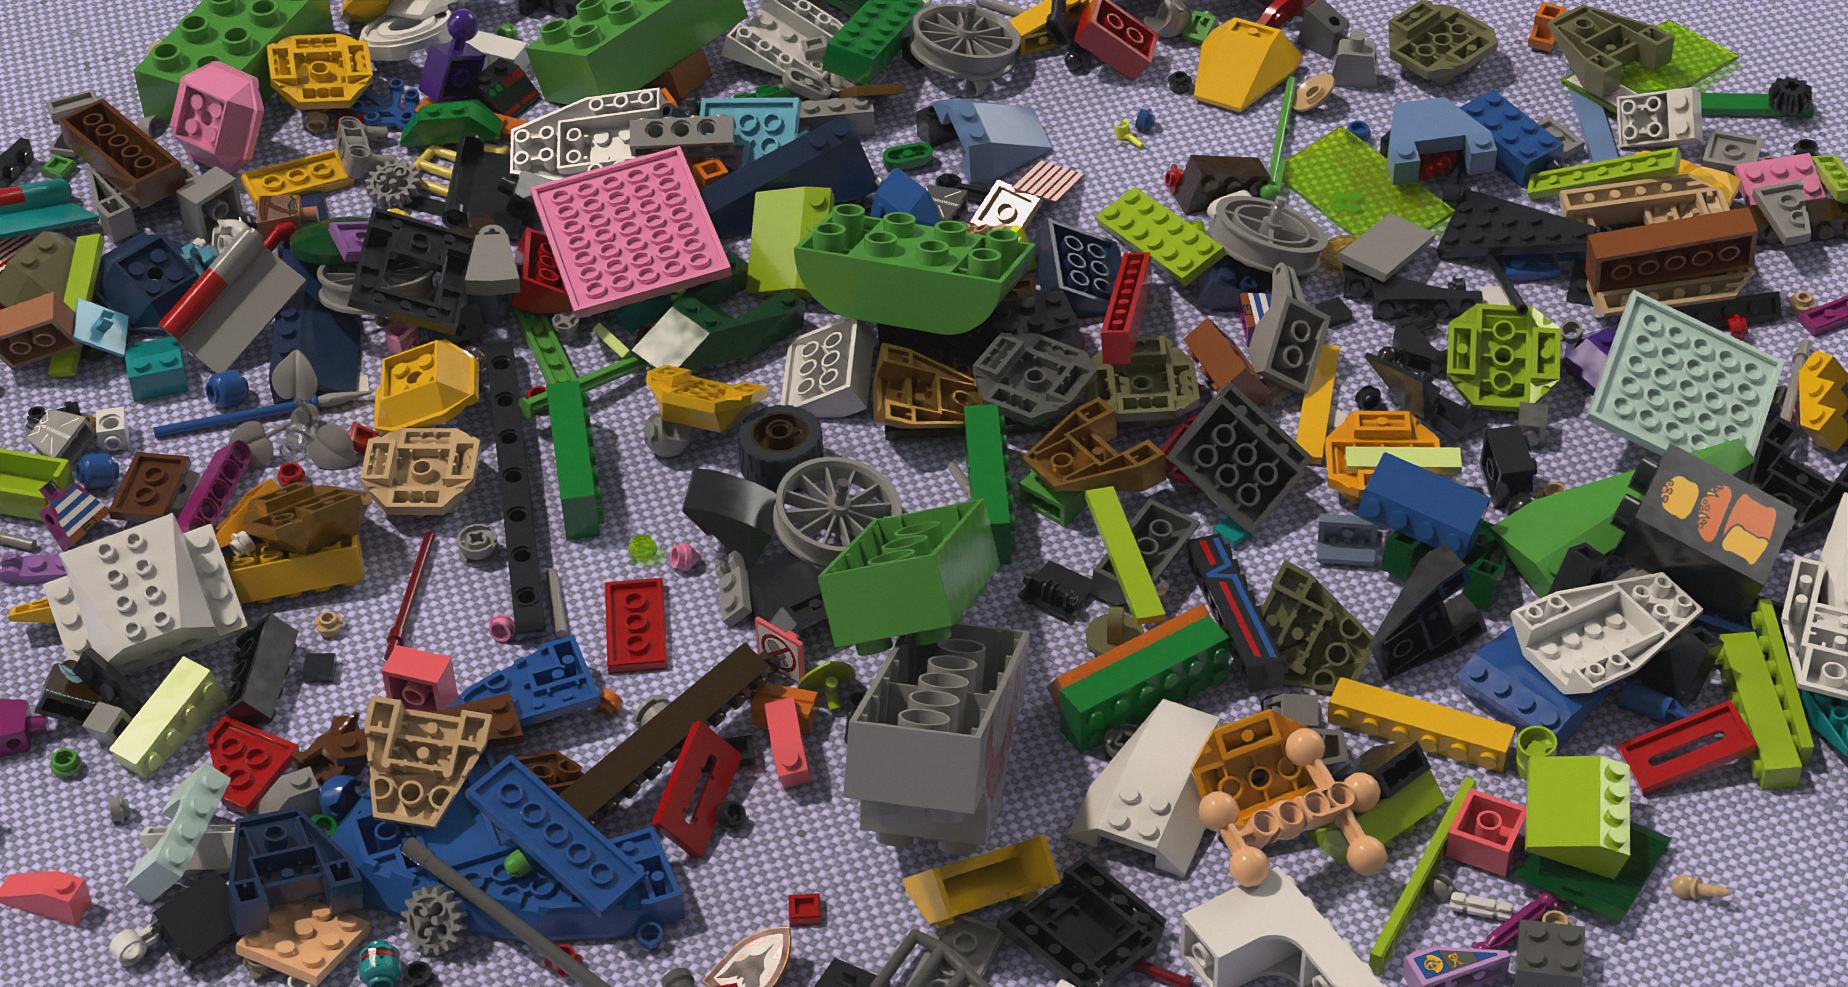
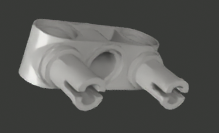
M354 117L340 118L336 146L346 175L361 179L366 177L370 171L377 170V165L384 167L385 161L394 164L397 159L396 155L374 154V152L370 151L368 142L386 143V137H388L387 126H365V124H362L360 120Z

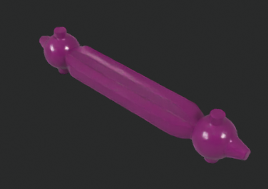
M1539 891L1537 893L1538 901L1530 902L1491 932L1485 942H1473L1471 947L1473 949L1487 950L1502 949L1518 936L1520 919L1538 921L1543 917L1546 910L1559 909L1558 899Z

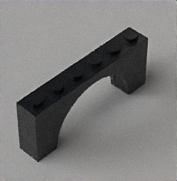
M1586 542L1570 547L1547 595L1557 591L1603 583L1608 558ZM1696 627L1684 632L1678 643L1670 650H1660L1634 674L1641 678L1642 682L1648 687L1675 698L1681 706L1696 701L1724 642L1704 627Z

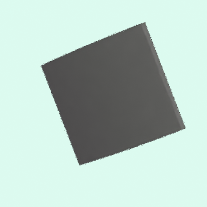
M1230 381L1206 405L1166 457L1169 462L1250 535L1254 534L1306 473L1303 469L1313 458Z

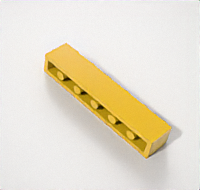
M1340 677L1329 700L1328 723L1396 743L1418 740L1422 750L1501 773H1503L1513 749L1515 726Z

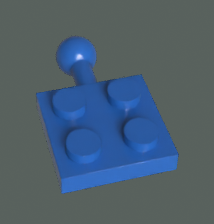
M1587 252L1501 255L1504 272L1511 282L1560 278L1561 269L1559 262L1572 260L1586 262Z

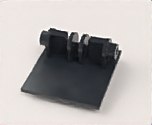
M1049 560L1037 574L1034 572L1025 574L1022 582L1026 586L1018 594V597L1067 620L1089 596L1092 579Z

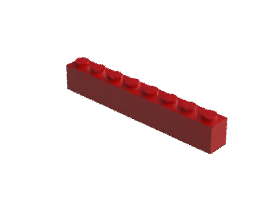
M1150 252L1123 254L1101 330L1103 364L1121 367L1130 364L1132 361L1152 285Z

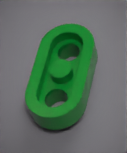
M923 142L891 147L883 152V165L891 171L894 168L905 170L924 167L933 161L932 146Z

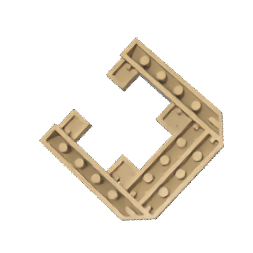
M1689 173L1561 190L1559 193L1562 217L1596 227L1643 220L1645 225L1730 210L1721 189ZM1751 267L1663 284L1597 292L1596 295H1593L1588 279L1586 287L1593 303L1592 313L1607 317L1623 314L1629 295L1633 290L1671 308L1735 299L1752 277L1754 270Z

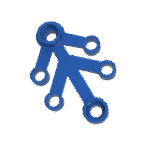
M395 78L389 81L391 92L389 101L372 90V85H370L349 109L355 115L366 113L364 115L366 126H397L402 132L405 125L416 114L414 111L417 103L420 102L419 92L416 89H409L404 92L403 80ZM403 92L406 103L404 112L399 109L401 93ZM370 100L377 106H364L362 101ZM379 115H391L393 117H380Z

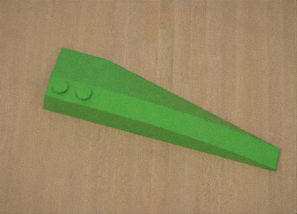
M1739 438L1691 452V454L1733 476L1752 465L1755 460ZM1635 470L1533 500L1489 529L1540 599L1547 596L1570 547L1586 542L1606 557L1613 554L1623 531L1610 525V521L1626 493L1637 499L1640 496L1638 492L1627 487Z

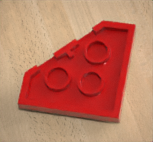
M223 716L206 735L213 767L231 778L221 798L222 805L246 815L253 810L293 762L291 754L294 751H300L298 744L227 716Z

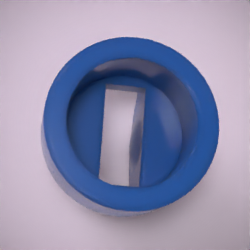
M655 922L642 924L637 932L639 944L647 950L658 948L663 941L661 926Z

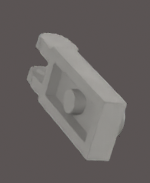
M736 551L728 555L730 566L724 561H720L715 565V572L720 579L719 591L722 621L729 627H732L752 612L748 573L745 570L744 559Z

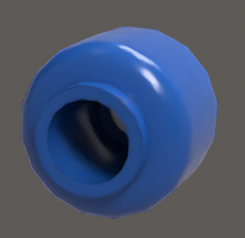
M229 370L213 374L206 384L205 391L211 403H214L219 408H226L243 403L246 393L249 391V385L246 378L242 377L240 373L235 370Z
M107 453L85 454L81 461H78L76 464L77 482L82 484L87 490L110 489L114 479H119L118 462H113L112 457Z

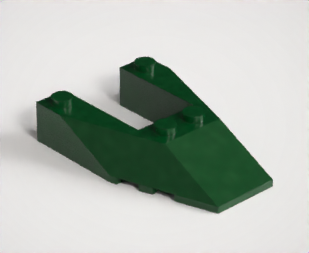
M728 251L725 254L731 266L732 276L684 289L631 350V355L651 369L670 365L691 370V375L698 374L701 368L709 366L714 368L724 367L727 361L739 359L741 362L746 361L801 329L804 325L806 302L786 289L734 319L716 305L746 289L749 263L733 252Z

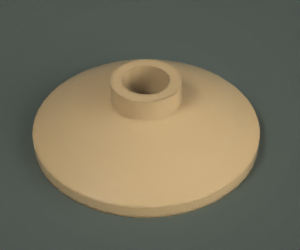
M1323 73L1303 83L1294 94L1293 109L1298 112H1304L1314 107L1322 106L1335 87L1334 77L1331 74Z

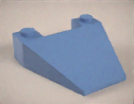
M1441 97L1394 104L1387 157V169L1392 185L1418 182L1419 155L1461 150L1469 175L1494 172L1497 148L1491 131L1447 98Z

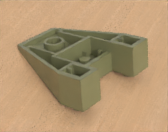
M1583 4L1548 21L1549 30L1583 88L1601 98L1619 90L1622 67L1629 63L1637 61L1646 68L1655 71L1670 63L1672 59L1675 36L1654 25Z

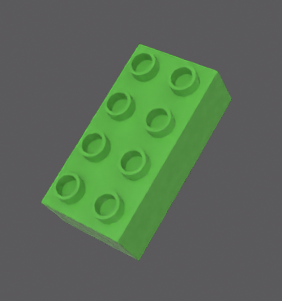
M203 0L189 15L183 17L179 25L161 43L154 46L151 53L133 70L144 118L160 116L165 120V124L170 125L181 77L212 61H220L257 77L259 82L258 90L264 105L276 92L271 87L267 45L276 44L288 36L331 34L334 31L329 0Z
M583 0L576 5L578 13L576 16L569 20L557 19L546 23L539 29L541 38L525 47L545 101L570 105L587 97L638 90L661 75L665 70L670 69L696 50L746 19L748 14L743 0Z
M984 498L873 520L818 576L835 647L855 644L857 655L868 656L891 649L893 647L891 637L913 633L916 645L933 644L950 638L952 636L950 626L964 620L963 612L976 605L975 597L987 591V581L1000 566Z

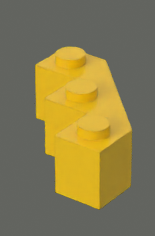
M1815 350L1798 371L1800 425L1817 446L1837 452L1848 438V423L1842 417L1848 409V398L1841 391V388L1848 381V373L1833 355Z

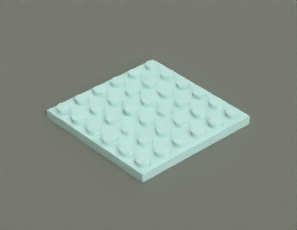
M1633 290L1627 300L1585 420L1661 456L1670 443L1691 453L1739 438L1754 457L1785 361ZM1751 465L1736 474L1735 477L1746 482Z

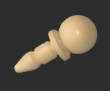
M1687 874L1676 876L1671 884L1673 894L1681 899L1692 897L1694 900H1699L1702 896L1721 898L1731 894L1730 890L1720 885L1703 883L1701 878L1696 877L1694 879Z

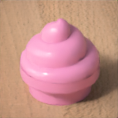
M688 543L674 545L670 552L671 566L678 568L679 571H689L692 566H695L701 560V555Z

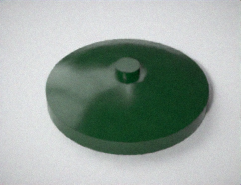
M342 216L306 224L295 230L290 236L291 253L296 258L313 264L347 265L358 263V261H344L328 231L329 224L332 222L369 221L370 217Z

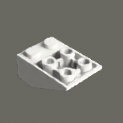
M1693 87L1617 97L1620 148L1683 146L1703 143L1701 92Z

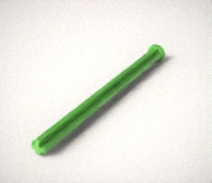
M631 356L572 381L579 380L580 390L587 392L648 366L636 357ZM547 391L529 399L524 397L519 399L521 413L526 419L532 418L536 412L549 408Z

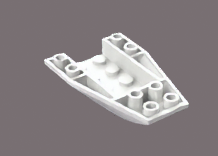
M1660 572L1557 591L1513 610L1510 616L1523 656L1563 694L1592 693L1637 672L1701 615L1703 608L1669 577Z

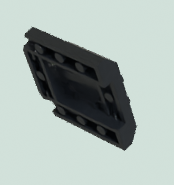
M1084 855L1064 870L1063 879L1060 880V883L1053 885L1025 907L1019 903L998 918L997 928L1060 980L1063 979L1076 987H1112L1156 953L1167 919L1088 856Z

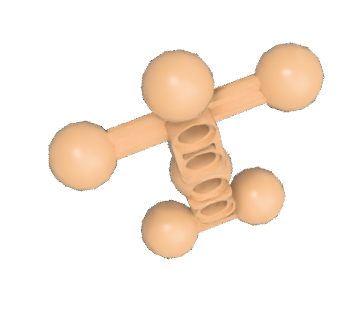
M1300 728L1291 733L1287 739L1285 751L1293 764L1308 770L1318 789L1308 792L1303 798L1298 796L1293 801L1279 800L1266 810H1258L1245 825L1240 827L1236 824L1239 808L1231 795L1222 791L1211 792L1203 797L1198 810L1200 821L1206 828L1220 832L1232 854L1229 863L1230 874L1238 884L1245 887L1257 886L1265 881L1268 876L1270 864L1267 856L1260 850L1268 842L1272 844L1277 839L1291 840L1304 832V830H1312L1337 821L1350 844L1346 858L1354 872L1363 876L1374 875L1383 869L1386 862L1387 853L1384 845L1379 839L1365 835L1351 811L1352 809L1356 812H1367L1377 805L1381 793L1378 782L1373 776L1364 772L1354 773L1347 777L1344 782H1335L1322 760L1325 751L1323 738L1316 731L1309 728Z

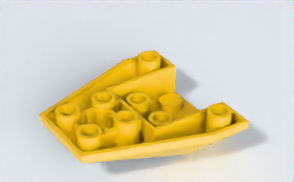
M1234 17L1211 30L1201 45L1194 99L1242 112L1293 75L1302 62L1303 55L1281 30Z

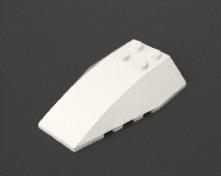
M1163 699L1090 785L1070 828L1068 838L1096 848L1101 837L1114 840L1156 855L1155 868L1185 878L1206 830L1198 814L1201 799L1190 767L1210 731L1217 728V722H1220V717Z

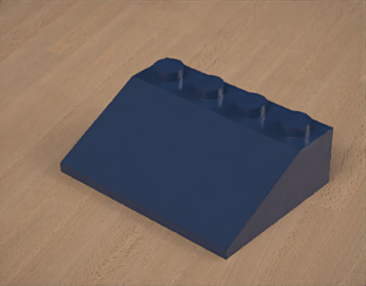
M1047 218L1033 240V243L1036 244L1035 255L1041 294L1063 289L1076 318L1106 316L1121 264L1117 242Z

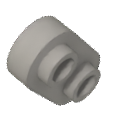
M788 68L782 78L783 84L789 91L803 95L812 101L828 100L832 93V89L827 82L798 68Z

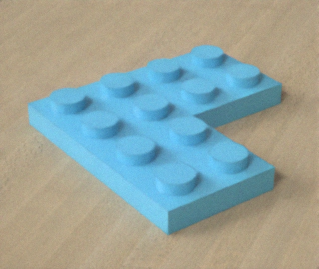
M702 98L699 116L733 115L735 149H744L742 168L798 137L802 101L799 98ZM706 133V134H704V135H705V136H709V135H711L712 133Z

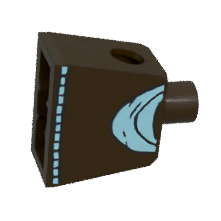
M66 660L62 664H53L43 685L34 713L83 725L100 700L99 695L72 672L77 661Z

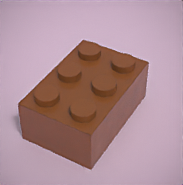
M1206 318L1183 339L1189 347L1186 352L1196 363L1200 362L1201 366L1199 369L1208 380L1213 379L1214 383L1211 386L1217 393L1230 381L1256 406L1272 393L1261 376L1255 373L1252 364L1237 344L1209 318Z

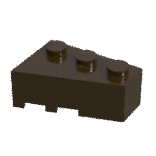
M1190 155L1174 197L1185 215L1207 210L1214 200L1241 190L1248 191L1252 197L1260 198V189L1268 183L1270 175L1260 159L1256 157Z

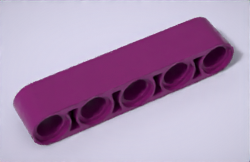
M237 440L215 452L177 519L183 533L208 524H212L214 527L251 461L252 454L247 443Z

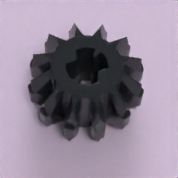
M1786 76L1785 79L1777 78L1776 82L1772 83L1769 88V106L1774 108V112H1782L1783 116L1790 114L1794 117L1796 113L1802 115L1805 110L1809 109L1812 103V86L1807 85L1806 80L1800 81L1797 77L1790 78Z

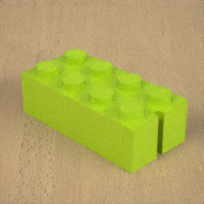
M0 448V514L43 521L39 516V512L50 502L42 495L39 489L51 479L62 491L72 485L75 481L69 460Z

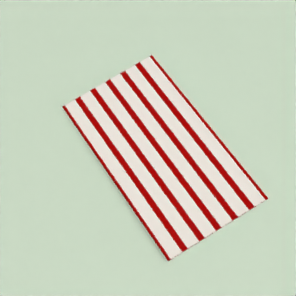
M1039 160L1011 188L1057 202L1085 174Z

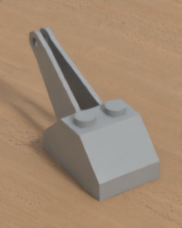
M1281 262L1275 267L1272 274L1270 308L1255 326L1248 352L1256 374L1298 394L1309 392L1331 316L1306 304L1294 268L1287 267L1286 264Z

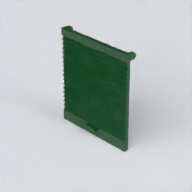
M1630 821V856L1615 879L1529 852V855H1527L1522 865L1514 874L1513 880L1620 925L1665 852H1668L1672 838Z

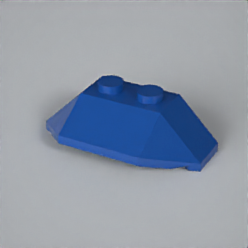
M894 168L881 180L875 194L870 217L883 219L884 215L888 213L904 212L913 215L916 218L915 224L934 227L936 223L943 221L940 220L938 209L929 191L901 169Z

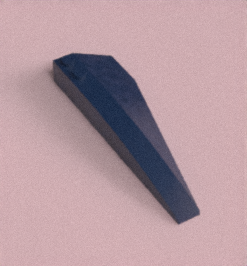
M845 114L732 172L700 190L699 193L718 238L728 239L752 233L756 192L796 187L831 188L835 198L834 201L865 197L877 191L878 186L875 183L877 178L858 135Z

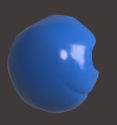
M337 775L329 778L322 785L319 794L322 814L331 816L336 822L342 821L360 797L355 790V786H360L362 782L358 778L349 775Z

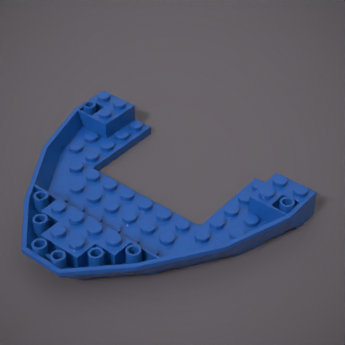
M572 635L547 642L539 646L537 651L525 658L522 656L515 660L513 665L503 671L498 670L465 689L448 707L510 692L520 726L525 727L601 705L576 638ZM490 748L484 749L436 829L374 820L369 783L330 836L356 864L362 878L363 904L406 920L407 918L403 917L401 912L409 910L404 902L407 899L413 898V891L420 890L422 887L429 885L434 887L443 885L445 892L455 891L429 870L422 868L401 852L404 843L411 837H414L433 851L439 859L548 940L626 937L636 934L639 927L646 922H655L662 926L685 919L682 892L653 826L608 839L646 873V877L641 884L601 918L537 861L533 862L531 856L465 798V791L496 766ZM519 849L532 870L524 876L512 877L507 873L504 863L511 853ZM455 891L453 900L458 901L462 899L463 903L459 909L460 911L467 912V916L462 918V922L467 924L468 928L460 931L522 941Z

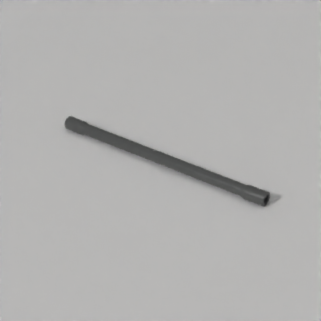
M411 837L404 843L401 849L403 854L422 868L429 870L584 987H612L439 859L433 851L417 839Z

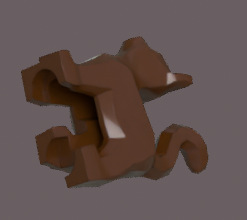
M356 711L350 716H334L331 720L330 729L318 736L304 752L294 751L291 756L297 771L310 766L313 774H315L324 765L330 768L328 771L324 770L315 777L319 788H322V785L333 776L349 775L354 777L360 774L366 764L337 766L330 739L332 736L360 730L358 725L360 714Z

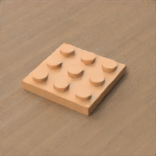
M311 898L278 904L269 912V929L246 934L236 943V954L318 986L371 932V922L349 913L331 915L328 905Z

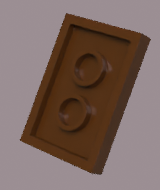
M136 452L108 511L110 519L149 522L169 515L191 466L189 456Z

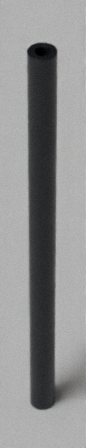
M1492 255L1481 256L1516 311L1520 315L1526 314L1528 312L1527 305L1495 257Z

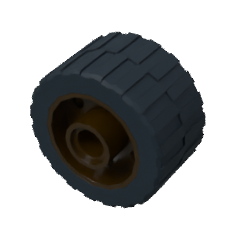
M781 404L767 406L751 413L749 417L743 420L742 425L739 427L738 445L742 476H744L745 480L761 485L776 494L781 480L792 468L805 461L824 457L820 422L811 412H807L801 407ZM798 487L793 492L802 491V489Z

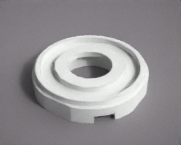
M448 9L423 20L386 14L367 24L362 29L359 39L368 42L370 60L397 61L411 58L409 52L425 48L426 53H428L430 44L448 43L452 40L453 37L447 29V21L453 12Z

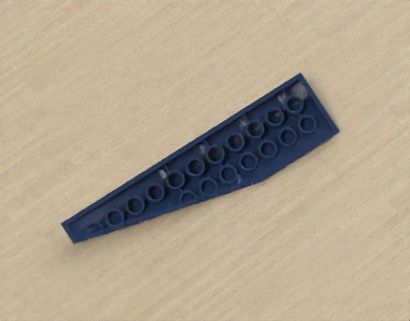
M321 191L300 196L303 208L317 206L319 220L329 218ZM290 239L285 240L282 261L304 277L307 282L275 317L269 371V384L273 403L279 404L294 401L293 398L284 399L280 397L272 385L274 369L294 350H299L308 359L317 378V391L315 395L319 397L328 393L356 392L361 339L359 315L338 312L325 307L320 302L319 291L322 288V283L317 278V270L321 265L308 263L296 258L291 253Z

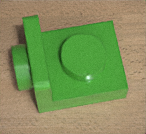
M1194 10L1182 33L1183 39L1202 45L1211 30L1219 26L1217 17L1209 11L1200 12Z

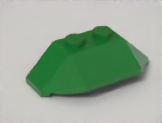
M479 100L429 103L423 105L402 130L400 146L411 147L459 143L461 136L467 133L477 134L484 141L498 140L501 138L503 122Z

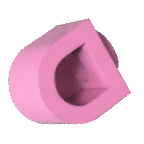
M394 321L386 326L387 347L391 353L396 355L420 346L417 326L402 321Z

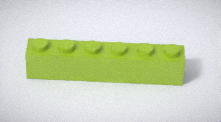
M1756 633L1720 634L1719 639L1724 642V645L1715 661V665H1719L1721 669V684L1723 687H1727L1728 700H1732L1758 745V751L1749 754L1753 778L1758 779L1761 790L1798 787L1802 764Z

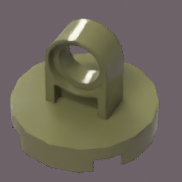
M1109 606L1108 614L1095 618L1089 624L1086 631L1087 649L1089 652L1092 650L1098 657L1143 634L1144 628L1142 625L1136 626L1133 617L1124 614V607Z

